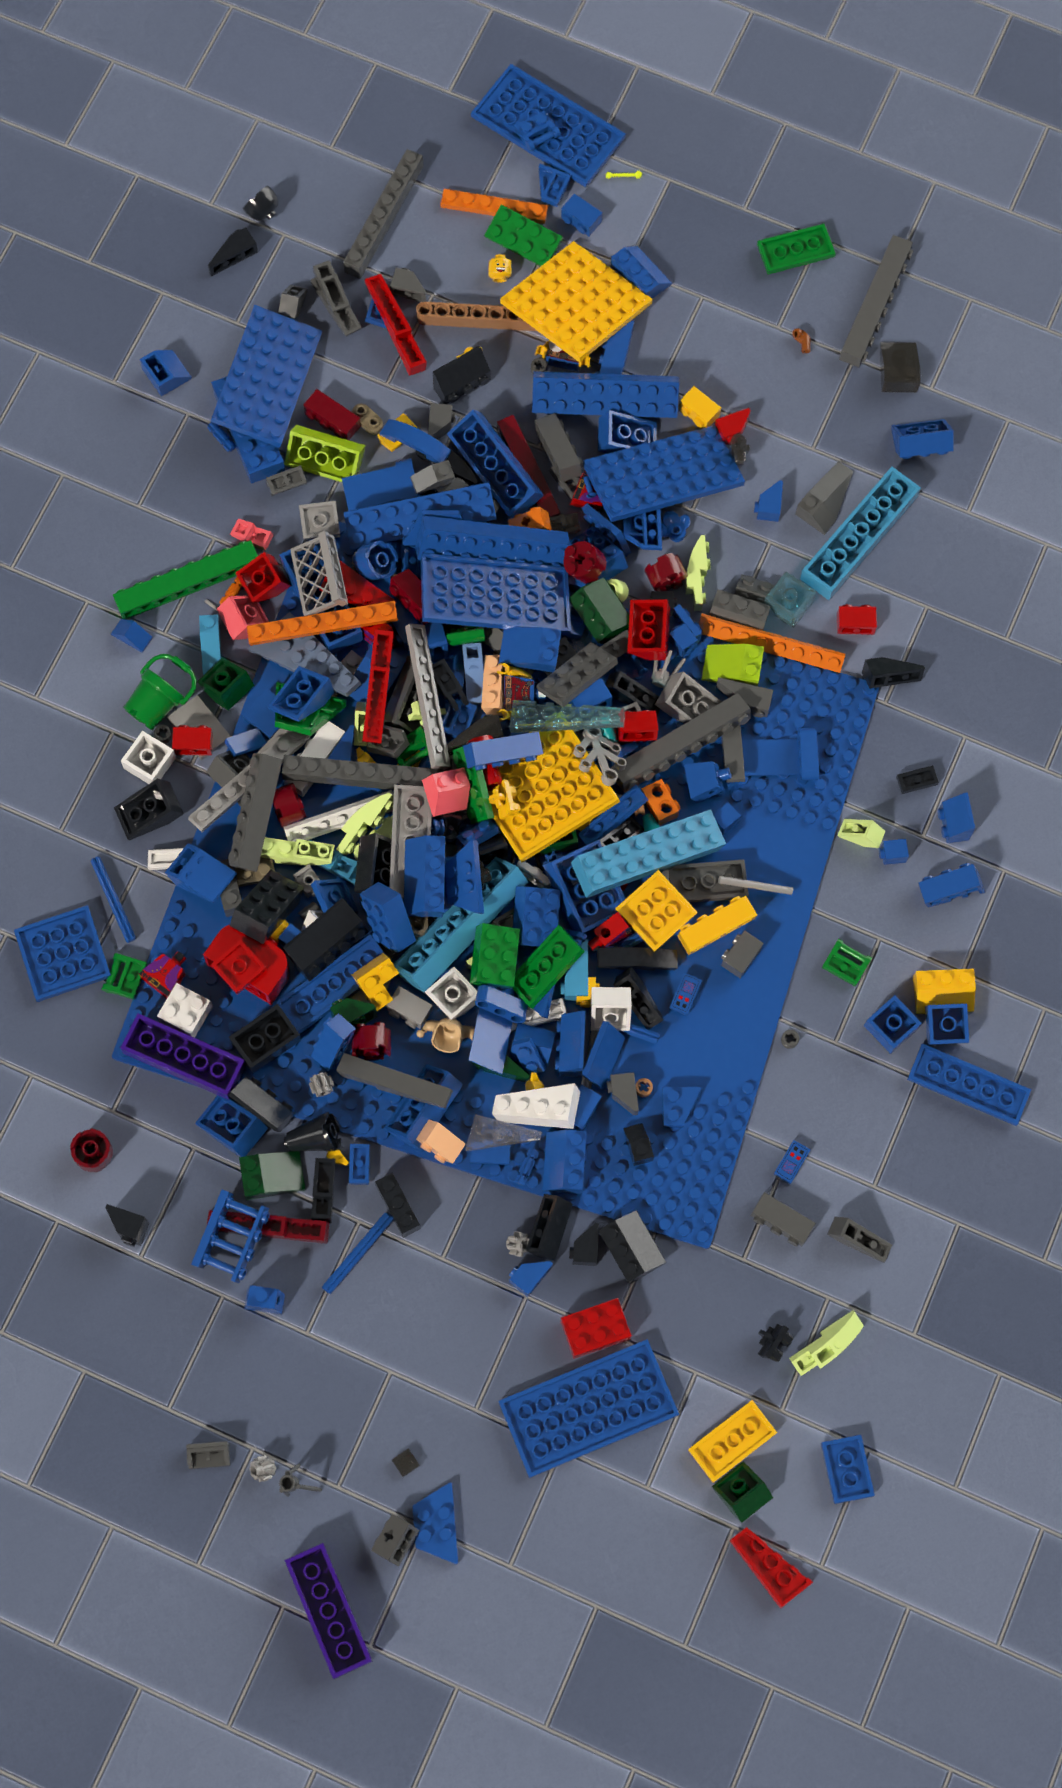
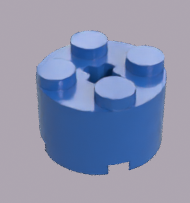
M376 541L361 546L353 556V562L359 575L368 581H376L388 578L396 572L398 555L391 544Z

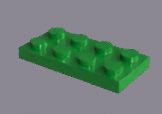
M500 205L484 235L485 238L540 267L554 256L563 240L561 235L503 205Z
M825 223L757 241V247L768 275L834 258L836 255Z
M463 747L453 750V760L457 769L465 767L470 783L467 816L471 824L495 818L492 805L489 803V793L483 770L476 771L475 768H467Z
M558 925L515 972L513 990L533 1009L585 951L562 926Z

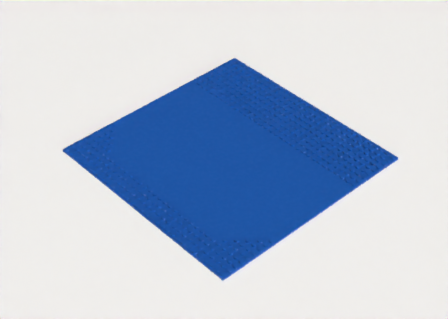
M339 522L340 537L335 538V542L339 543L346 565L351 568L354 566L352 564V556L359 548L351 549L346 523ZM394 540L392 542H402V540ZM320 543L316 544L318 550H320L321 546ZM401 564L396 565L395 573L399 574L402 572ZM291 582L276 621L281 620L289 612L295 618L304 616L301 601ZM569 591V597H571L575 592ZM570 602V614L581 618ZM586 625L580 639L565 637L576 653L591 642L598 647L604 645L597 643ZM701 634V640L697 643V647L683 657L679 655L670 660L666 671L669 672L670 676L681 660L685 658L686 661L678 673L685 672L723 702L729 697L716 688L717 683L701 680L707 645L735 643ZM314 635L322 643L319 635ZM363 638L362 641L333 655L341 662L353 650L363 658L370 644ZM475 642L481 643L484 670L485 655H493V649L482 642ZM448 643V658H445V661L451 670H459L464 673L462 644L453 646ZM397 645L392 650L404 659L410 656L409 649L404 650L402 645ZM628 652L617 658L618 664L600 677L606 683L609 674L621 671L658 696L661 695L664 689L652 683L651 676L654 660L638 657L643 667L648 669L645 674L638 675L639 670L631 657L632 654ZM763 652L758 687L773 690L767 717L759 718L751 714V719L746 724L740 725L742 740L798 739V728H816L819 780H801L800 775L745 776V782L726 783V780L722 781L724 788L722 792L696 803L690 799L684 765L713 761L719 765L720 770L724 769L721 737L715 742L705 745L698 752L688 755L683 761L671 765L666 771L659 772L664 784L667 783L671 789V797L673 800L676 799L680 805L678 818L661 826L710 809L714 814L728 802L741 815L739 823L723 835L726 845L719 851L683 864L744 859L747 880L793 887V893L789 895L748 888V900L757 914L754 920L691 955H688L677 936L681 931L679 929L659 947L660 949L677 950L678 969L675 971L635 969L664 1020L649 1029L660 1034L657 1044L620 1032L625 1037L611 1075L634 1072L635 1085L639 1079L646 1078L652 1082L653 1089L652 1093L647 1097L637 1095L639 1112L638 1115H633L612 1099L611 1093L607 1091V1085L605 1090H600L592 1084L591 1090L601 1095L602 1100L584 1131H587L582 1194L542 1191L547 1132L575 1129L498 1122L492 1115L495 1096L526 1091V1083L475 1068L471 1061L468 1060L472 1043L469 1038L463 1039L459 1050L456 1052L445 1053L439 1051L432 1045V1031L426 1032L423 1038H419L416 1033L421 1029L418 1027L415 1029L411 1028L400 1017L399 1019L392 1017L387 1010V1005L377 1012V1018L365 1025H373L376 1022L385 1023V1027L391 1030V1055L388 1056L386 1054L384 1059L370 1062L414 1077H418L424 1066L428 1064L450 1072L463 1084L458 1095L455 1096L448 1110L439 1121L442 1126L465 1143L453 1164L446 1161L443 1164L434 1158L435 1154L433 1152L429 1153L422 1148L419 1150L409 1146L383 1129L404 1098L403 1096L378 1090L373 1085L342 1077L336 1071L339 1063L327 1071L311 1057L314 1050L313 1045L319 1040L318 1034L324 1029V1022L329 1017L332 1018L331 1012L300 1033L301 1041L255 1073H252L246 1065L238 1084L245 1077L250 1079L252 1077L256 1078L262 1083L261 1088L265 1091L270 1089L278 1095L276 1097L278 1101L282 1103L284 1100L293 1107L291 1111L295 1113L293 1115L294 1118L308 1122L325 1112L333 1113L341 1133L542 1197L544 1194L559 1196L572 1203L573 1207L614 1220L637 1210L648 1231L704 1249L710 1248L879 687L869 689L864 679ZM261 658L253 679L254 687L249 690L232 736L255 729L252 724L242 717V714L266 688L276 695V683L285 684L294 672L271 660ZM665 660L658 661L657 671L663 668ZM401 670L387 692L385 710L387 708V705L389 703V700L391 698V695L393 693ZM464 681V690H463V693H464L465 696H466V685H465V681ZM440 691L438 696L440 709H444L445 699ZM339 693L337 697L347 700V704L330 722L346 732L350 725H355V709L358 701ZM612 697L611 710L590 721L623 708L628 704ZM537 702V708L524 717L562 713L572 729L579 727L567 709V705L562 707L559 704H555L547 712L543 713ZM474 704L478 706L466 741L464 742L445 735L449 756L453 755V750L463 747L469 740L483 735H491L493 739L508 737L510 729H507L506 724L518 720L506 719L499 722L497 719L503 718V716H487L482 710L481 704ZM452 708L445 724L447 728L450 727L455 714ZM660 709L657 715L659 729L657 740L684 725V723L669 716ZM260 732L265 741L268 742L270 739ZM316 733L311 735L310 738L313 739ZM656 740L638 742L639 748L637 752ZM305 744L294 753L295 756L299 753L302 754L305 750ZM354 745L352 761L357 762L356 749L359 747L364 752H367L377 764H398L395 758L368 752L366 746ZM261 748L245 754L251 759L253 753H258ZM282 766L280 768L276 789L284 786V782L282 780ZM217 782L213 785L209 799L222 788ZM313 783L304 797L299 794L297 795L304 806L306 818L302 820L378 794L373 790L365 788L357 790L356 786ZM616 783L611 785L615 793L625 794ZM659 791L652 793L656 797L662 796ZM238 802L203 832L197 828L191 845L202 849L218 861L228 859L233 845V835L236 832L237 817L241 810ZM644 803L643 805L645 815L651 814L646 804ZM272 804L265 837L287 840L284 828L280 825ZM667 807L661 809L664 813L671 812ZM393 811L386 813L384 815V819L388 816L391 817L393 815ZM633 813L626 819L628 820L630 817H633L644 828L642 819L644 815L638 814L635 817ZM468 818L462 820L460 827L464 824H471ZM490 819L498 827L494 819ZM368 825L365 835H369L374 828ZM498 827L508 845V856L503 858V860L511 863L513 848ZM339 829L309 840L335 845L334 850H336L347 833ZM576 830L579 849L586 846V844L578 835L581 831ZM360 838L356 842V845L360 843ZM456 840L455 845H457L458 853L463 847L459 844L458 840ZM354 851L347 856L342 854L347 858L357 861L354 857ZM566 851V852H561V853H562V856H563V855L568 854V853H570V852H572V851ZM538 852L542 866V863L547 861L545 860V856H540V852ZM516 855V860H515V864H514V865H516V866H517L518 861L520 860L517 855ZM534 856L525 861L531 866L537 867ZM273 859L274 870L294 881L293 875L307 866L275 863ZM310 865L320 880L342 879L316 865ZM487 865L480 867V873ZM542 867L543 874L547 876L544 868ZM652 875L628 883L626 889L622 891L625 898L629 897ZM309 879V880L306 881V883L309 884V883H311L313 880H312V879ZM344 880L358 909L356 914L369 931L353 945L355 946L371 934L372 936L373 930L367 921L366 910L361 904V895L354 892V884ZM530 881L524 886L539 888ZM257 884L239 887L241 899L243 900ZM175 886L147 960V966L161 954H165L171 959L177 951L182 953L187 959L180 966L186 974L180 985L210 1000L213 1006L195 1038L241 1058L231 1044L229 1036L277 1005L276 1002L307 979L297 970L283 949L284 946L277 943L278 947L286 955L290 977L274 1003L270 1005L246 989L237 995L219 974L206 964L203 956L219 931L231 923L232 916L226 917L221 896L218 897L215 903H212ZM302 893L299 904L285 919L288 924L291 923L302 932L304 920L298 912L312 902L317 903L321 909L316 896L307 898ZM515 897L502 909L496 918L514 908ZM730 900L689 903L698 913L686 924L690 923V925L697 923V918L704 914H707V916L713 914V910L721 905L726 907L731 904ZM560 906L558 925L562 926L565 930H571ZM628 924V926L630 927L631 932H632L631 935H633V934L636 933V932H635V930ZM598 926L584 932L587 935L586 939H588V942L596 937L594 930ZM745 930L764 944L740 979L721 966L723 962L721 957L727 949H732L734 946L732 942L737 934L742 935ZM606 934L604 938L609 937L610 934ZM474 940L435 982L455 967L470 983L471 969L466 967V960L473 957ZM645 941L634 946L639 948H650ZM620 942L613 947H621ZM518 945L516 971L521 967L523 957L532 954L539 946ZM588 945V977H596V983H599L600 987H614L613 984L616 976L625 970L598 968L597 950L594 952ZM406 951L393 958L391 962L394 964ZM566 973L555 984L552 1000L560 998L564 1000V995L560 994V984L564 983ZM684 973L702 980L687 1016L669 1009ZM398 974L392 978L387 990L391 997L398 986L432 1004L433 1010L426 1021H440L443 1018H448L425 992L406 983ZM142 980L135 1000H132L112 1053V1058L125 1064L191 1084L127 1056L120 1049L137 1013L159 1022L157 1015L167 1000ZM471 984L476 990H478V987L480 985ZM513 988L506 989L505 991L502 990L503 992L518 998L515 995V991L513 990ZM564 1001L567 1013L585 1011L584 1069L591 1036V1007L583 1008L580 1005H576V1001ZM475 1005L466 1014L455 1019L461 1025L475 1027L479 1007ZM631 1009L630 1023L645 1028ZM557 1021L534 1026L556 1032L547 1069L544 1072L537 1073L544 1088L575 1083L579 1089L582 1077L558 1076L559 1070H555V1058L559 1059V1051H556V1039L560 1040V1032H557ZM515 1032L510 1033L506 1053L508 1057L510 1055ZM352 1038L345 1050V1053L352 1055ZM516 1063L520 1068L523 1069L520 1063ZM326 1072L328 1076L331 1075L334 1083L332 1087L333 1092L322 1097H316L315 1093L312 1094L309 1083H311L310 1078L316 1074ZM640 1084L639 1090L647 1092L649 1086L647 1084ZM663 1087H701L700 1093L683 1127H663ZM642 1123L649 1137L654 1159L652 1162L633 1166L623 1128ZM471 1142L510 1144L509 1165L470 1163ZM528 1148H534L539 1151L537 1159H534L535 1164L530 1175L526 1177V1184L524 1186L518 1185L514 1182L515 1177L520 1173L518 1171L524 1157H527Z

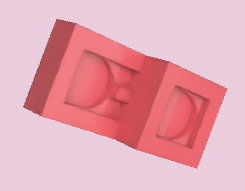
M241 519L237 520L230 533L231 536L240 541L247 542L251 540L254 547L265 551L274 536L271 531L258 528L254 523Z

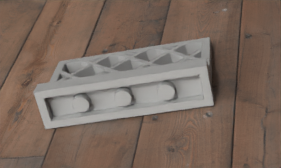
M326 531L318 533L319 537L290 549L304 616L318 614L337 605L344 606L348 604L335 537ZM320 543L321 548L315 554L312 550L316 544ZM305 550L306 553L302 561L298 560L297 552ZM310 554H313L316 557L310 566L306 562ZM320 559L324 561L321 571L315 569ZM304 565L310 568L305 578L301 575ZM314 570L319 573L315 583L309 580ZM323 576H326L328 582L323 588L319 584ZM309 582L313 586L307 595L304 589ZM320 588L323 591L317 600L313 598L316 589ZM328 592L331 595L332 601L324 604L322 602ZM312 599L316 601V604L312 610H309L308 605Z

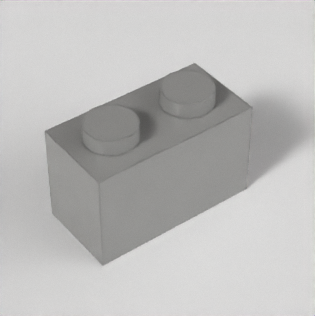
M398 986L392 996L393 1000L387 1004V1010L392 1017L396 1019L402 1018L408 1026L414 1029L416 1027L421 1029L433 1010L432 1004Z

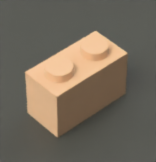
M433 1120L427 1121L416 1138L421 1143L420 1147L429 1153L433 1152L435 1154L434 1158L443 1164L445 1161L453 1164L465 1146L463 1141L439 1122Z

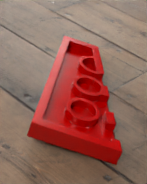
M340 561L348 603L361 607L395 601ZM325 576V578H324V580H323V582H322V585H321V587H323V588L325 587L326 583L328 582L326 576Z
M744 1528L729 1540L780 1608L813 1583L808 1577L806 1578L796 1567L791 1566L779 1553L767 1546V1543L749 1528Z

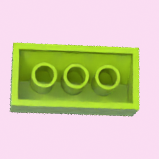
M296 425L290 431L284 465L293 468L301 466L303 471L342 482V478L358 474L366 445Z

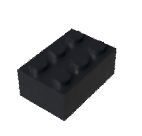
M278 1004L229 1036L231 1044L241 1058L245 1060L252 1073H255L301 1041L300 1034Z

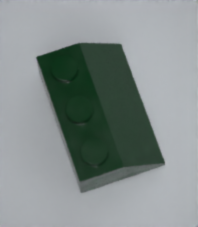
M604 577L581 587L569 597V601L597 643L605 644L629 627L630 614Z

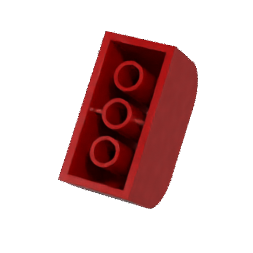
M230 925L225 926L219 931L203 954L206 964L211 967L214 961L241 939L267 967V970L245 989L272 1005L290 977V969L285 953L270 938L262 944Z

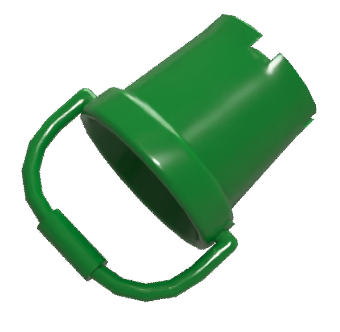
M169 654L156 655L141 669V681L123 708L136 720L145 724L148 729L153 731L175 706L185 705L193 695L197 683L195 673L188 664L177 656L174 657ZM156 660H172V663L184 672H188L192 679V686L184 697L168 682L148 668Z

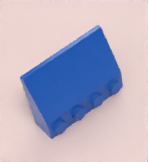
M600 840L542 865L552 888L561 890L560 906L571 930L584 933L601 925L617 913L615 908L626 899L620 886L587 898L585 897L571 862L578 855L601 848Z

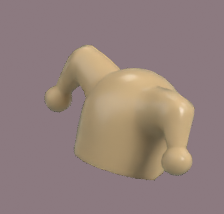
M456 1019L428 1020L422 1029L417 1031L416 1035L419 1038H423L426 1032L432 1031V1045L439 1051L453 1053L459 1050L463 1039L469 1038L472 1041L475 1027L461 1025Z

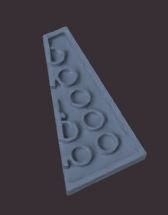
M289 612L281 620L295 617ZM314 635L252 645L248 648L251 653L258 654L266 660H271L292 672L298 666L326 676L330 678L334 691L347 697L361 685L360 681Z

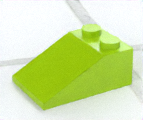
M751 644L707 645L701 680L717 683L719 677L758 686L764 646Z

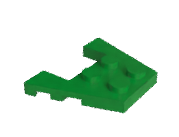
M276 683V695L284 686L283 683ZM331 696L324 708L321 707L299 722L275 712V727L311 736L346 707L347 700Z

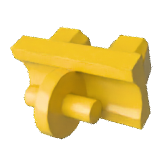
M502 780L500 785L493 788V794L489 796V803L496 805L499 818L504 820L509 815H516L521 809L518 803L513 802V798L517 793L516 787L510 786L508 780Z

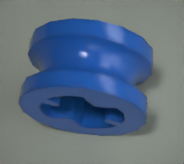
M431 819V835L436 836L438 834L442 836L445 831L443 819Z

